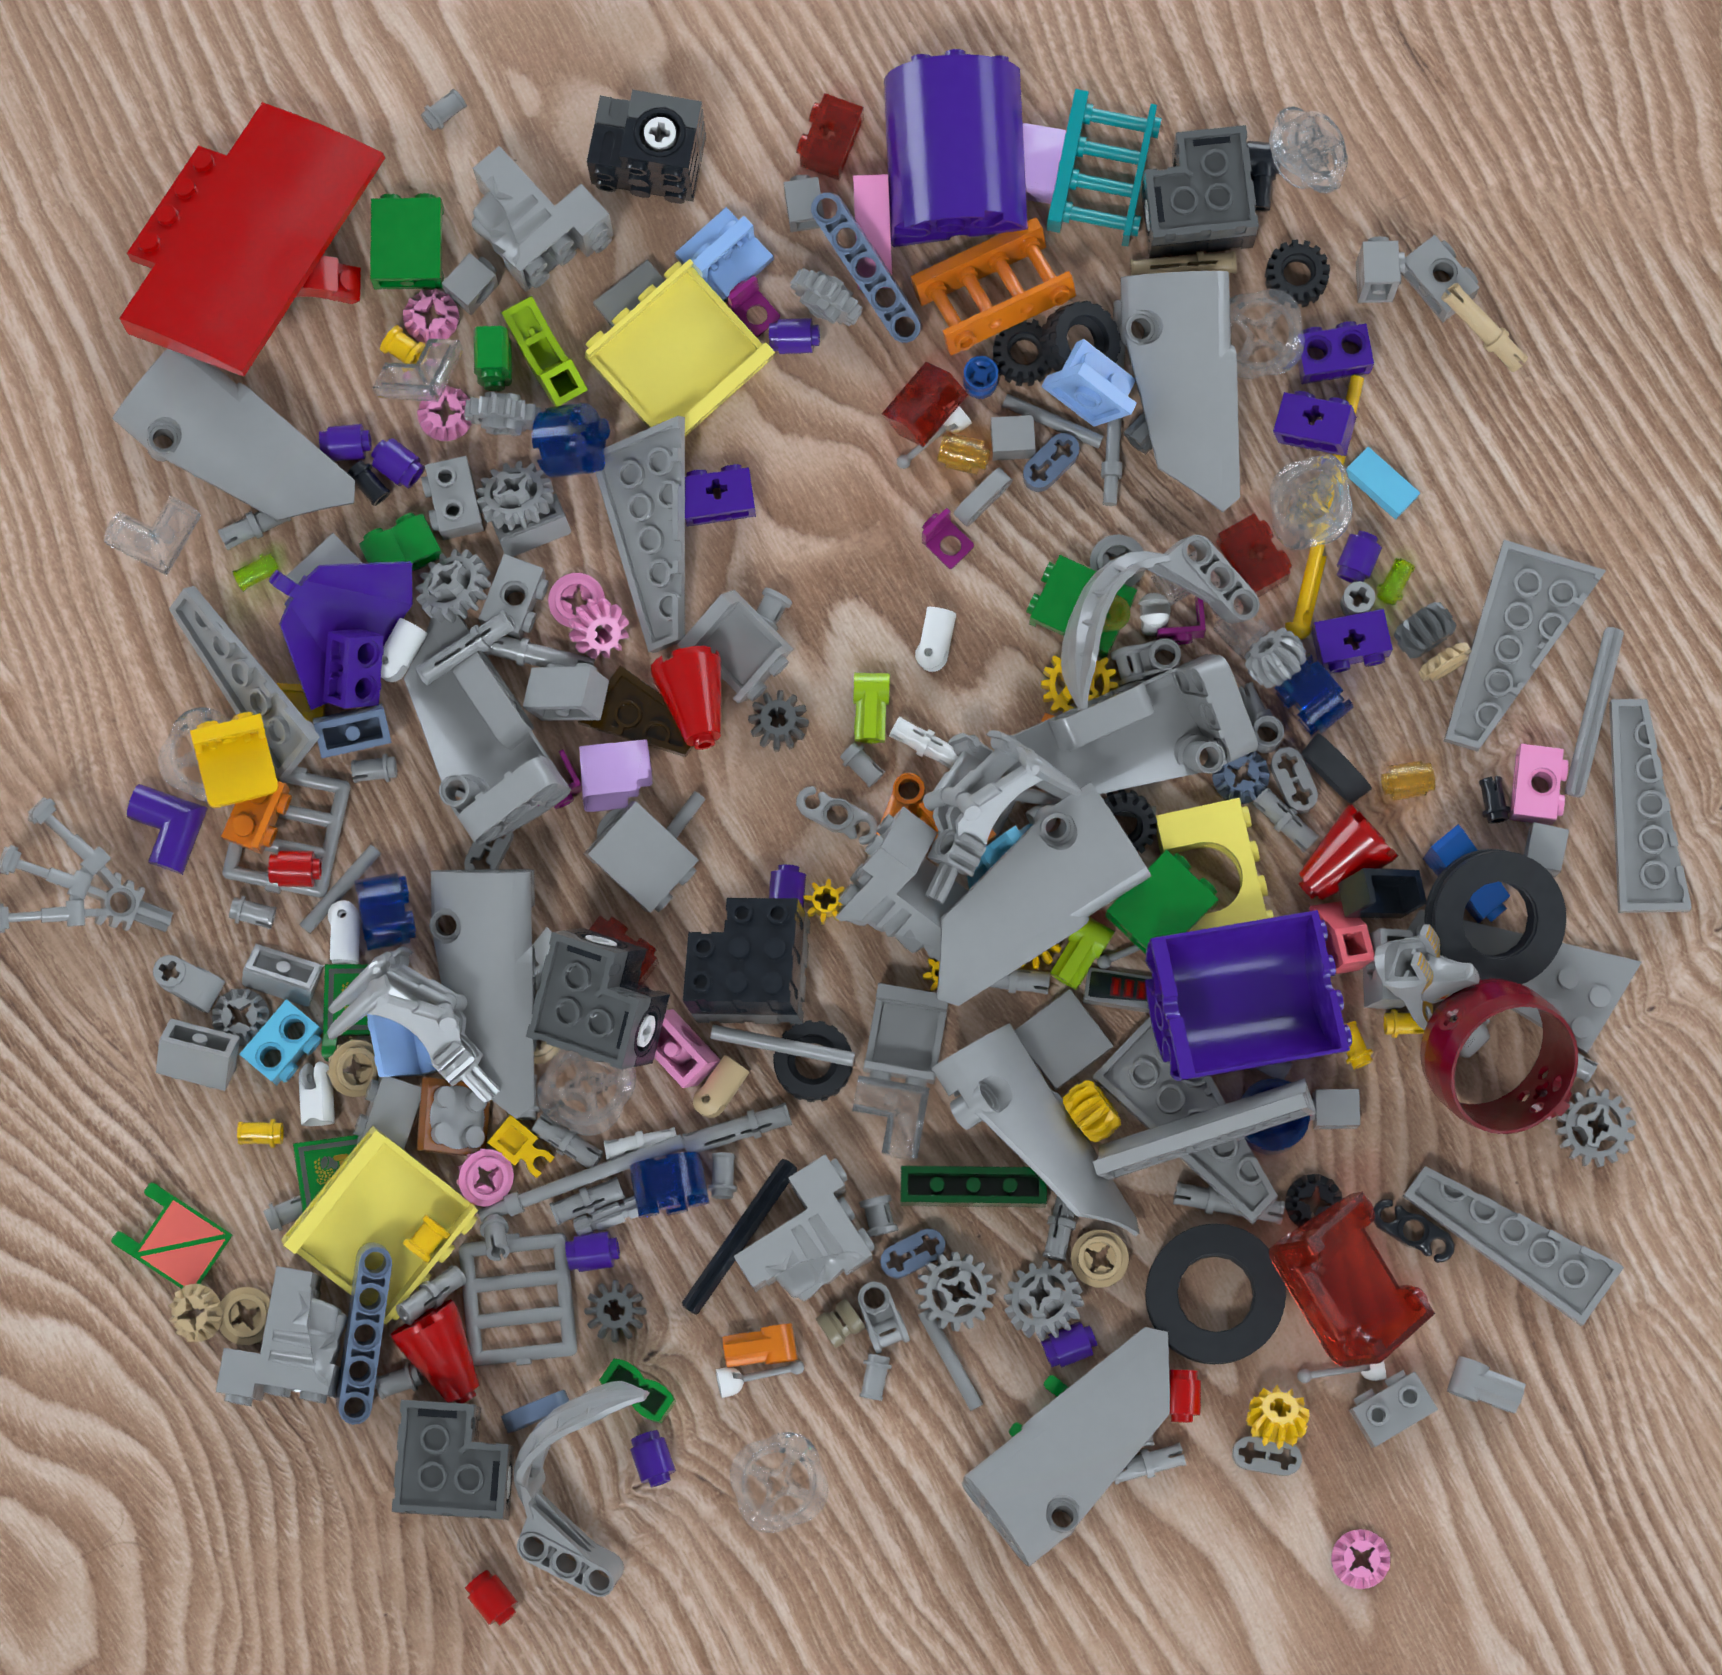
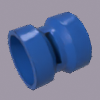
M973 357L964 367L963 386L971 397L976 399L990 397L998 386V367L989 357Z

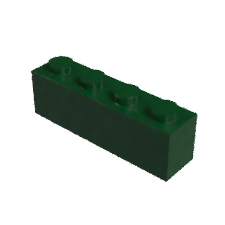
M901 1166L900 1206L1045 1208L1047 1204V1184L1030 1167Z

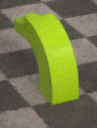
M532 296L500 312L528 366L555 407L588 391L573 361L566 356Z

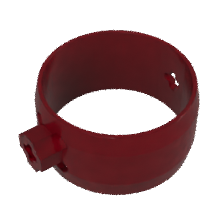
M1491 978L1480 980L1478 984L1465 987L1451 994L1437 1007L1424 1030L1420 1058L1424 1076L1433 1093L1458 1118L1483 1131L1495 1134H1512L1528 1130L1546 1119L1550 1121L1555 1116H1562L1570 1107L1569 1099L1572 1095L1570 1090L1578 1068V1047L1569 1024L1560 1011L1551 1003L1524 985L1509 980ZM1519 1007L1537 1008L1543 1028L1542 1045L1536 1063L1527 1077L1514 1090L1496 1100L1480 1104L1460 1103L1455 1090V1069L1459 1054L1471 1034L1483 1022L1505 1010ZM1455 1014L1458 1019L1453 1023L1450 1019ZM1548 1070L1547 1076L1542 1079V1075ZM1530 1094L1525 1101H1522L1525 1095Z

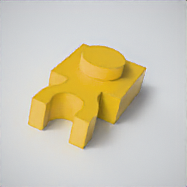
M511 1115L505 1119L486 1142L494 1150L502 1153L514 1166L520 1159L523 1160L528 1172L535 1178H538L541 1172L535 1169L533 1165L534 1159L542 1156L551 1163L555 1158L546 1150L536 1149L533 1143L538 1137Z

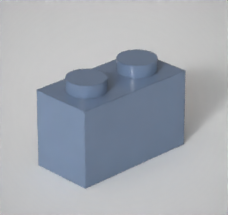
M382 703L379 706H367L313 718L315 731L320 737L318 739L321 759L392 743Z

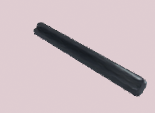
M786 1159L780 1160L682 1301V1306L695 1315L699 1314L735 1262L734 1255L744 1249L789 1184L788 1177L797 1172V1167Z

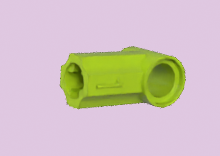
M854 672L853 704H856L854 722L855 742L864 744L885 743L886 705H889L890 673Z
M1088 916L1089 921L1081 929L1069 936L1068 941L1070 942L1050 972V975L1059 982L1075 990L1082 983L1096 958L1099 959L1100 955H1102L1115 931Z

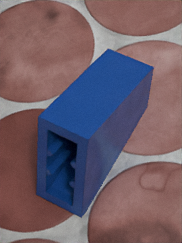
M1458 824L1430 847L1423 860L1439 876L1453 861L1465 854L1478 850ZM1501 882L1486 884L1473 893L1465 909L1477 923L1482 922L1486 917L1492 922L1507 909L1503 903L1510 897V894Z

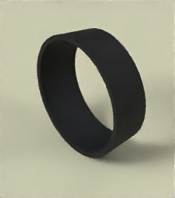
M1316 733L1301 754L1311 767L1348 803H1354L1372 790L1371 785L1353 764L1321 734Z

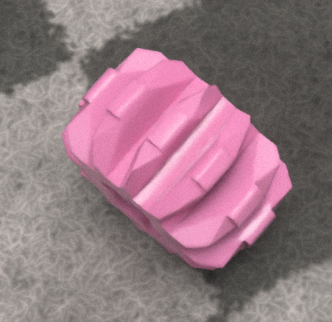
M602 598L597 605L593 599H588L587 609L583 610L581 607H576L579 617L569 619V625L574 629L568 634L569 638L576 642L575 648L580 653L587 652L590 658L596 659L599 653L605 658H610V649L613 647L618 651H622V646L618 641L619 639L629 638L628 632L623 629L629 624V621L624 615H621L622 609L617 604L611 606L607 599ZM601 625L603 628L597 633L595 629Z

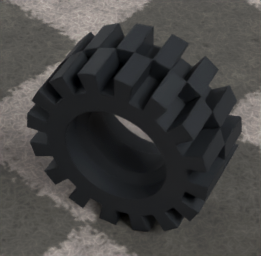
M1298 239L1292 240L1290 245L1284 242L1281 244L1280 249L1276 248L1272 252L1271 258L1268 260L1265 271L1266 288L1271 289L1270 295L1274 299L1277 296L1280 299L1279 303L1283 306L1285 302L1291 303L1290 308H1296L1297 304H1301L1302 308L1307 307L1310 301L1315 303L1319 299L1320 294L1322 295L1325 291L1329 279L1330 264L1327 265L1326 263L1328 258L1325 253L1323 255L1320 254V247L1317 245L1314 248L1309 246L1310 241L1304 240V244H1298ZM1293 262L1303 263L1309 268L1311 278L1304 285H1292L1284 277L1285 267Z
M1033 319L1032 323L1025 320L1000 332L994 339L993 361L998 367V374L1000 376L1003 374L1005 381L1009 383L1011 380L1016 381V386H1022V383H1028V386H1032L1034 381H1043L1045 375H1049L1052 371V368L1047 364L1046 357H1043L1042 354L1043 347L1042 343H1040V337L1043 331L1042 327L1038 325V320ZM1021 340L1032 342L1038 350L1037 358L1029 364L1016 362L1010 352L1016 342Z
M1125 789L1118 790L1117 794H1113V792L1106 793L1108 797L1104 801L1113 815L1127 811L1136 816L1137 826L1127 836L1136 851L1139 850L1142 854L1146 851L1144 846L1146 844L1151 846L1154 841L1152 836L1157 833L1155 825L1157 820L1151 805L1144 796H1138L1137 792L1130 790V793H1126Z

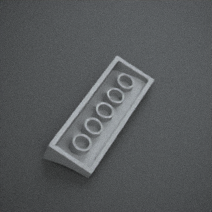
M1304 1078L1099 1145L1098 1159L1093 1161L1097 1176L1111 1180L1314 1114L1316 1110L1306 1079Z

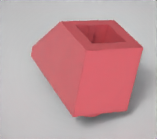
M1341 901L1309 907L1310 911L1318 910L1320 920H1324L1326 923L1328 939L1325 943L1328 955L1331 954L1334 958L1336 974L1359 971L1374 960L1375 954L1367 924L1361 918H1346Z

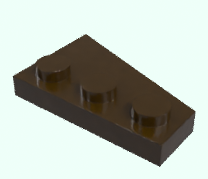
M621 665L609 679L601 720L578 721L579 725L631 741L647 739L648 746L686 757L694 747L686 744L662 695Z

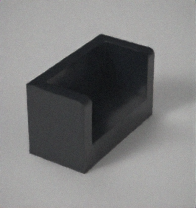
M1363 868L1338 883L1346 918L1401 919L1426 904L1420 870Z

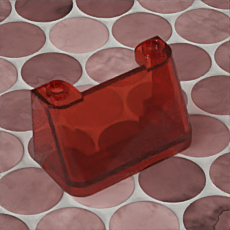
M1363 1191L1351 1193L1279 1239L1269 1249V1257L1325 1352L1331 1360L1342 1367L1381 1363L1435 1314L1426 1294L1420 1288L1411 1285H1398L1365 1230L1366 1227L1373 1223L1375 1214L1372 1203L1366 1198Z

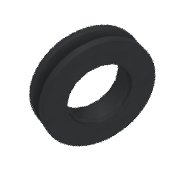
M1483 849L1461 856L1449 864L1438 876L1426 901L1424 923L1430 924L1440 939V955L1444 958L1462 963H1472L1478 971L1480 980L1491 978L1504 979L1522 985L1541 974L1557 955L1565 935L1566 907L1557 882L1540 863L1515 852L1500 849ZM1494 882H1504L1518 890L1525 901L1528 915L1526 928L1518 943L1510 950L1493 956L1486 955L1473 948L1465 936L1463 926L1465 906L1473 893L1482 886Z
M1205 1224L1183 1231L1169 1241L1160 1251L1147 1277L1145 1301L1153 1328L1168 1332L1169 1348L1194 1362L1212 1365L1227 1364L1251 1355L1271 1338L1284 1312L1286 1286L1277 1259L1259 1238L1235 1226ZM1219 1257L1231 1260L1243 1269L1251 1283L1253 1297L1250 1311L1240 1324L1230 1330L1213 1332L1201 1329L1188 1320L1180 1307L1178 1297L1180 1279L1187 1268L1200 1259Z

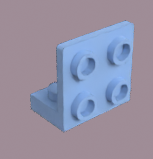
M367 1014L368 1029L371 1034L375 1055L374 1061L379 1077L425 1076L438 1072L432 1066L426 1047L415 1034L391 1019Z

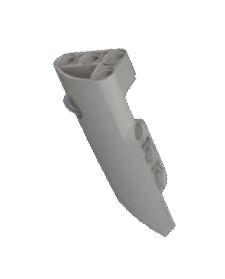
M1185 271L1121 277L1122 322L1119 325L1118 333H1120L1122 343L1128 349L1157 469L1179 481L1221 512H1224L1240 498L1237 356L1234 345H1231L1229 272ZM1133 321L1143 326L1144 336L1142 339L1134 337L1131 333L1130 328Z
M166 349L132 389L112 418L147 448L149 455L153 459L162 462L168 461L277 521L332 507L354 504L355 480L251 389L240 382L236 384L216 366L173 350ZM163 435L169 437L173 444L169 448L161 449L154 444L153 440Z
M460 615L456 616L454 623H450L446 618L442 623H439L432 617L426 631L428 635L405 674L404 681L441 780L439 787L440 798L445 804L450 805L476 845H482L536 819L565 799L571 789L533 734V724L485 652L477 651L452 668V670L433 681L429 686L421 680L416 671V666L421 665L470 633L469 628ZM464 784L465 794L462 799L457 801L455 793Z
M1214 654L1200 656L1147 681H1136L1088 701V709L1081 711L1078 707H1075L1012 735L1018 742L1027 748L1033 749L1037 755L1072 779L1080 788L1091 782L1099 794L1198 773H1216L1223 765L1258 749V741L1232 670L1223 656ZM1205 748L1208 752V759L1202 765L1199 756ZM1017 762L1008 771L1012 772L1022 766V764ZM1045 780L1035 784L1036 787L1060 800L1071 794Z
M1091 782L1080 788L1082 791L1080 795L1070 794L1056 805L1041 807L1036 812L1034 824L941 917L940 964L936 996L938 1000L960 1006L1081 929L1089 921L1088 916L1151 877L1149 870ZM1054 817H1059L1061 819L1059 828L1055 831L1047 832V822Z
M432 870L431 919L429 927L434 939L441 984L453 992L463 994L466 997L467 1007L462 1011L467 1018L465 1034L483 1053L478 1066L500 1088V1091L491 1100L517 1119L535 1104L534 1051L536 1049V1040L526 1037L528 1026L532 1021V1010L536 998L535 948L532 946L531 910L535 906V870ZM442 915H450L455 919L457 926L453 934H446L439 928V919Z
M1010 1023L985 1035L932 1067L933 1072L948 1096L953 1094L955 1097L959 1096L951 1101L950 1108L953 1116L964 1129L969 1130L978 1123L985 1122L1077 1217L1112 1223L1126 1229L1134 1236L1140 1234L1137 1218L1113 1179L1108 1180L1097 1176L1093 1161L1098 1159L1097 1153L1065 1109L1062 1097L1051 1090Z
M1144 1327L1031 1417L1022 1426V1430L964 1476L962 1486L968 1496L1028 1567L1063 1539L1072 1535L1080 1521L1169 1416L1168 1332ZM1059 1511L1065 1512L1071 1518V1524L1067 1527H1059L1054 1524L1052 1515Z

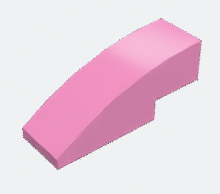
M888 174L853 176L855 220L892 275ZM868 257L861 258L857 264L858 273L863 277H872L876 272L875 262Z

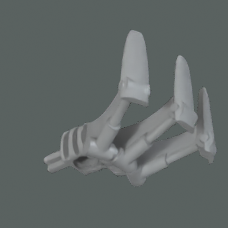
M996 730L989 731L986 735L991 738L990 743L994 751L981 743L975 735L969 736L965 733H960L948 741V744L953 747L958 758L950 771L943 775L934 791L925 794L923 798L924 806L930 811L934 810L933 819L938 829V837L935 839L927 857L938 863L939 866L925 893L926 897L944 904L958 873L973 877L974 871L978 867L982 855L985 853L987 840L995 822L1004 809L1023 791L1045 780L1068 793L1077 796L1082 793L1080 787L1072 779L1037 755L1033 749L1027 748L1018 742L1012 735ZM1020 762L1022 764L1016 770L1008 771L1015 763Z
M43 797L28 811L29 822L33 824L38 823L39 825L43 822L46 823L84 861L80 864L82 866L80 871L76 870L75 874L72 875L52 867L46 869L20 859L22 853L18 851V847L13 845L4 847L0 857V874L9 875V872L14 873L15 869H19L46 879L45 881L68 888L67 894L70 897L69 901H66V907L41 908V911L9 913L8 907L0 904V933H5V929H10L9 922L41 920L42 923L67 921V927L85 926V918L95 917V924L100 926L106 918H109V926L112 928H116L119 923H122V928L125 931L130 929L133 920L163 932L167 931L173 912L142 901L145 888L139 887L137 890H134L133 881L127 880L121 885L122 875L118 872L112 874L105 866L111 860L110 856L99 846L94 850L78 834H72L52 815L56 811L54 807L55 802L52 799ZM95 874L109 888L108 891L105 892L90 885ZM114 893L123 894L128 901L127 909L123 913L115 912L110 906V899ZM87 895L101 901V908L84 909L85 896Z
M401 946L395 951L385 952L375 957L329 1007V1012L334 1014L347 1004L349 1005L328 1029L327 1035L329 1039L333 1040L340 1036L367 1014L385 1017L403 1025L419 1038L430 1055L432 1066L437 1069L452 1087L463 1080L484 1104L494 1098L500 1091V1088L478 1066L483 1053L465 1034L467 1018L462 1011L467 1007L466 997L463 994L453 992L434 979L429 980L408 967L410 962L409 956L413 952L407 947Z

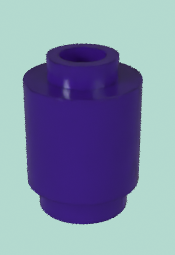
M812 318L778 319L777 323H769V346L774 351H779V354L813 353L814 346H820L819 325H813Z
M362 424L328 427L326 431H319L320 450L333 462L365 459L366 451H372L370 430H364Z
M394 438L389 439L387 442L381 440L371 453V457L374 458L372 466L398 486L404 485L408 489L419 480L425 469V466L420 463V458Z
M1361 530L1358 531L1357 535L1349 534L1336 565L1339 568L1336 575L1349 583L1364 582L1365 579H1369L1382 550V546L1377 543L1378 538Z
M778 865V870L771 871L769 898H798L804 909L806 874L799 872L800 867L796 865Z
M609 1231L574 1236V1240L565 1242L567 1263L570 1270L578 1269L579 1272L611 1268L614 1267V1260L620 1259L617 1237L611 1238Z
M1079 1321L1070 1325V1331L1064 1328L1059 1329V1337L1055 1338L1052 1333H1049L1048 1338L1041 1341L1051 1368L1058 1365L1063 1368L1094 1355L1092 1348L1098 1345L1090 1325L1083 1327Z
M649 1431L632 1438L633 1448L630 1451L641 1483L649 1482L652 1488L671 1481L670 1474L674 1473L676 1469L664 1437H660L659 1431Z

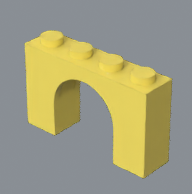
M1240 798L1156 815V835L1161 855L1166 850L1174 854L1197 848H1210L1226 855L1233 862L1239 874L1240 888L1236 899L1220 911L1205 914L1190 931L1274 917L1272 910H1266L1263 897L1268 896L1267 885L1264 875L1258 876L1255 862L1260 861L1256 841L1249 840L1247 828L1252 827L1248 807L1241 806Z

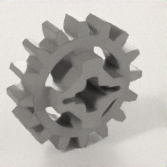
M803 268L798 270L790 282L792 284L790 287L796 291L795 294L801 297L800 302L817 318L828 320L832 324L837 321L839 324L844 323L847 326H854L863 312L862 306L857 304L858 301L852 297L853 292L848 290L843 284L844 282L835 276L826 275L821 271L816 273L811 270L809 272Z
M486 392L484 396H480V399L471 397L470 400H466L464 417L466 421H471V424H481V428L486 429V433L520 436L521 432H526V429L534 431L536 428H540L542 411L535 404H525V400L520 399V395Z
M521 461L516 463L515 468H510L505 463L501 472L492 469L490 470L492 478H482L483 488L476 490L480 513H483L487 523L494 521L495 528L497 529L503 526V524H507L509 531H513L515 524H521V527L525 529L529 520L536 523L540 522L538 514H548L550 512L548 504L554 503L552 494L554 491L550 478H547L544 469L537 471L533 463L527 468H523Z
M453 549L450 557L447 558L442 553L440 554L439 563L430 562L428 564L431 568L430 572L421 573L420 575L424 583L416 586V590L420 593L416 598L417 601L422 605V609L430 618L434 617L439 623H442L445 618L450 623H454L457 615L466 619L467 610L471 608L477 611L479 609L476 604L478 599L485 600L487 598L483 589L491 587V583L487 579L491 573L485 567L486 564L476 554L473 555L467 549L462 554L457 549Z
M1589 1088L1586 1098L1580 1092L1575 1093L1573 1098L1576 1104L1569 1102L1570 1107L1566 1110L1567 1114L1556 1117V1120L1564 1123L1563 1127L1555 1130L1556 1135H1564L1566 1139L1559 1145L1560 1148L1570 1146L1572 1151L1569 1158L1572 1160L1578 1155L1582 1156V1166H1587L1591 1159H1595L1597 1168L1604 1166L1605 1157L1613 1164L1618 1161L1616 1151L1621 1154H1626L1629 1151L1624 1141L1630 1142L1635 1139V1136L1627 1131L1628 1128L1636 1125V1121L1627 1120L1625 1116L1632 1109L1630 1107L1623 1109L1619 1107L1622 1099L1620 1095L1613 1100L1608 1099V1089H1604L1600 1096H1596L1594 1088ZM1594 1104L1590 1114H1576L1581 1107ZM1609 1110L1615 1115L1618 1125L1612 1122L1608 1115ZM1598 1116V1127L1602 1128L1603 1131L1598 1133L1593 1139V1129L1588 1127V1124L1592 1123ZM1572 1130L1577 1131L1583 1141L1582 1146L1575 1139ZM1601 1141H1615L1609 1149L1597 1151Z
M951 1252L949 1261L943 1254L937 1255L938 1265L927 1262L925 1266L929 1271L928 1276L918 1275L917 1277L924 1283L923 1288L915 1290V1294L924 1295V1300L918 1304V1308H928L930 1310L926 1316L928 1321L939 1318L938 1328L944 1329L948 1322H950L952 1331H959L961 1322H963L968 1329L974 1327L972 1318L975 1317L983 1321L986 1317L981 1311L982 1308L993 1307V1304L986 1300L987 1295L996 1293V1289L988 1288L986 1284L993 1276L992 1274L982 1275L981 1271L985 1264L978 1262L972 1265L973 1255L966 1254L962 1261H960L958 1252ZM956 1267L952 1276L945 1279L937 1277L945 1269ZM972 1275L977 1282L978 1293L973 1290L970 1283ZM959 1282L958 1289L963 1291V1294L968 1295L969 1298L954 1297L951 1300L953 1294L948 1292V1289L943 1288L942 1285L956 1286ZM932 1290L938 1293L941 1300L939 1308L934 1302ZM966 1304L973 1306L965 1314L954 1316L959 1307Z
M1048 1261L1043 1262L1041 1269H1037L1033 1263H1030L1029 1273L1025 1274L1018 1270L1017 1275L1020 1280L1017 1283L1008 1282L1007 1285L1013 1293L1004 1295V1300L1009 1305L1005 1312L1009 1319H1012L1011 1323L1017 1331L1022 1329L1027 1338H1030L1034 1332H1036L1040 1341H1044L1046 1332H1051L1057 1338L1059 1337V1328L1063 1327L1068 1331L1071 1330L1068 1322L1070 1318L1080 1319L1081 1316L1075 1307L1084 1306V1301L1079 1295L1083 1292V1289L1079 1282H1075L1077 1279L1071 1270L1066 1272L1060 1263L1054 1269H1052ZM1058 1282L1063 1285L1065 1291H1062L1061 1288H1056L1054 1283ZM1022 1310L1032 1313L1033 1319L1025 1316Z

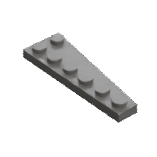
M195 586L184 588L169 608L170 612L236 715L244 712H252L253 715L261 713L276 777L278 779L288 777L320 738L315 731L314 725L303 717Z
M1611 699L1609 702L1618 913L1689 912L1691 910V901L1684 869L1680 862L1676 831H1674L1672 825L1669 799L1666 797L1662 778L1663 771L1660 758L1657 755V743L1647 699Z
M1426 1166L1423 1167L1402 1196L1580 1326L1584 1325L1624 1268L1619 1263L1585 1246H1581L1519 1213L1517 1214L1499 1205L1498 1202L1482 1194L1475 1193L1470 1188Z

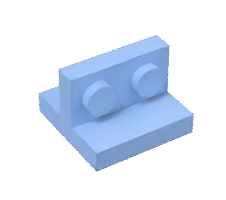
M727 207L675 252V257L682 264L689 259L692 260V267L725 303L728 302L730 291L738 283L744 280L747 281L754 275L757 276L774 260L773 255L754 236V227L745 216L738 220Z
M1085 339L1076 342L1063 369L1047 375L1041 386L1093 427L1131 415L1137 404L1128 396L1136 381L1135 378Z

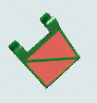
M149 1183L144 1190V1194L164 1207L140 1243L125 1233L117 1231L111 1239L112 1244L181 1289L185 1285L201 1284L233 1235L157 1184Z

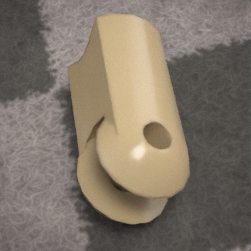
M724 1055L703 1087L695 1092L693 1097L695 1110L706 1118L719 1116L750 1072Z

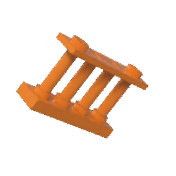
M1037 217L1027 221L1028 230L1001 233L910 276L915 296L921 307L934 301L949 328L942 331L950 356L960 351L968 350L973 345L1055 306L1063 305L1068 300L1076 297L1073 277L1070 271L1056 276L1041 250L1047 247L1043 228ZM1026 257L1030 259L1044 282L1027 291L1023 289L1009 266ZM997 272L1012 298L993 306L978 280ZM966 287L980 313L961 321L947 294Z

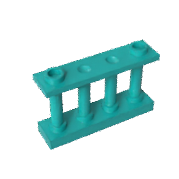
M1075 89L1046 231L1060 233L1062 222L1069 223L1070 220L1123 230L1121 246L1128 247L1130 236H1138L1141 216L1135 215L1150 140L1151 137L1158 139L1162 118L1155 117L1156 104H1150L1147 119L1093 108L1094 104L1088 103L1089 91ZM1090 122L1145 132L1141 151L1086 141L1087 137L1081 136L1083 124L1090 125ZM1083 155H1089L1138 165L1134 184L1081 174L1079 169H1074L1076 157L1083 158ZM1079 187L1129 197L1131 200L1127 217L1075 207L1073 202L1067 201L1069 189L1076 190Z

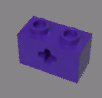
M1296 391L1295 394L1284 392L1273 432L1280 444L1346 456L1357 417L1352 405H1349V402L1344 399L1331 397L1329 400L1315 398L1313 394L1305 391Z
M734 464L722 467L720 472L707 473L706 470H693L686 473L685 521L687 527L756 517L749 467L742 468L741 465ZM720 488L721 499H714L713 489Z
M1384 609L1314 622L1311 628L1320 671L1329 669L1330 673H1340L1351 669L1350 665L1364 662L1366 667L1376 666L1386 662L1385 658L1389 657L1393 650ZM1348 637H1352L1354 642H1360L1356 650H1353L1351 644L1345 645Z

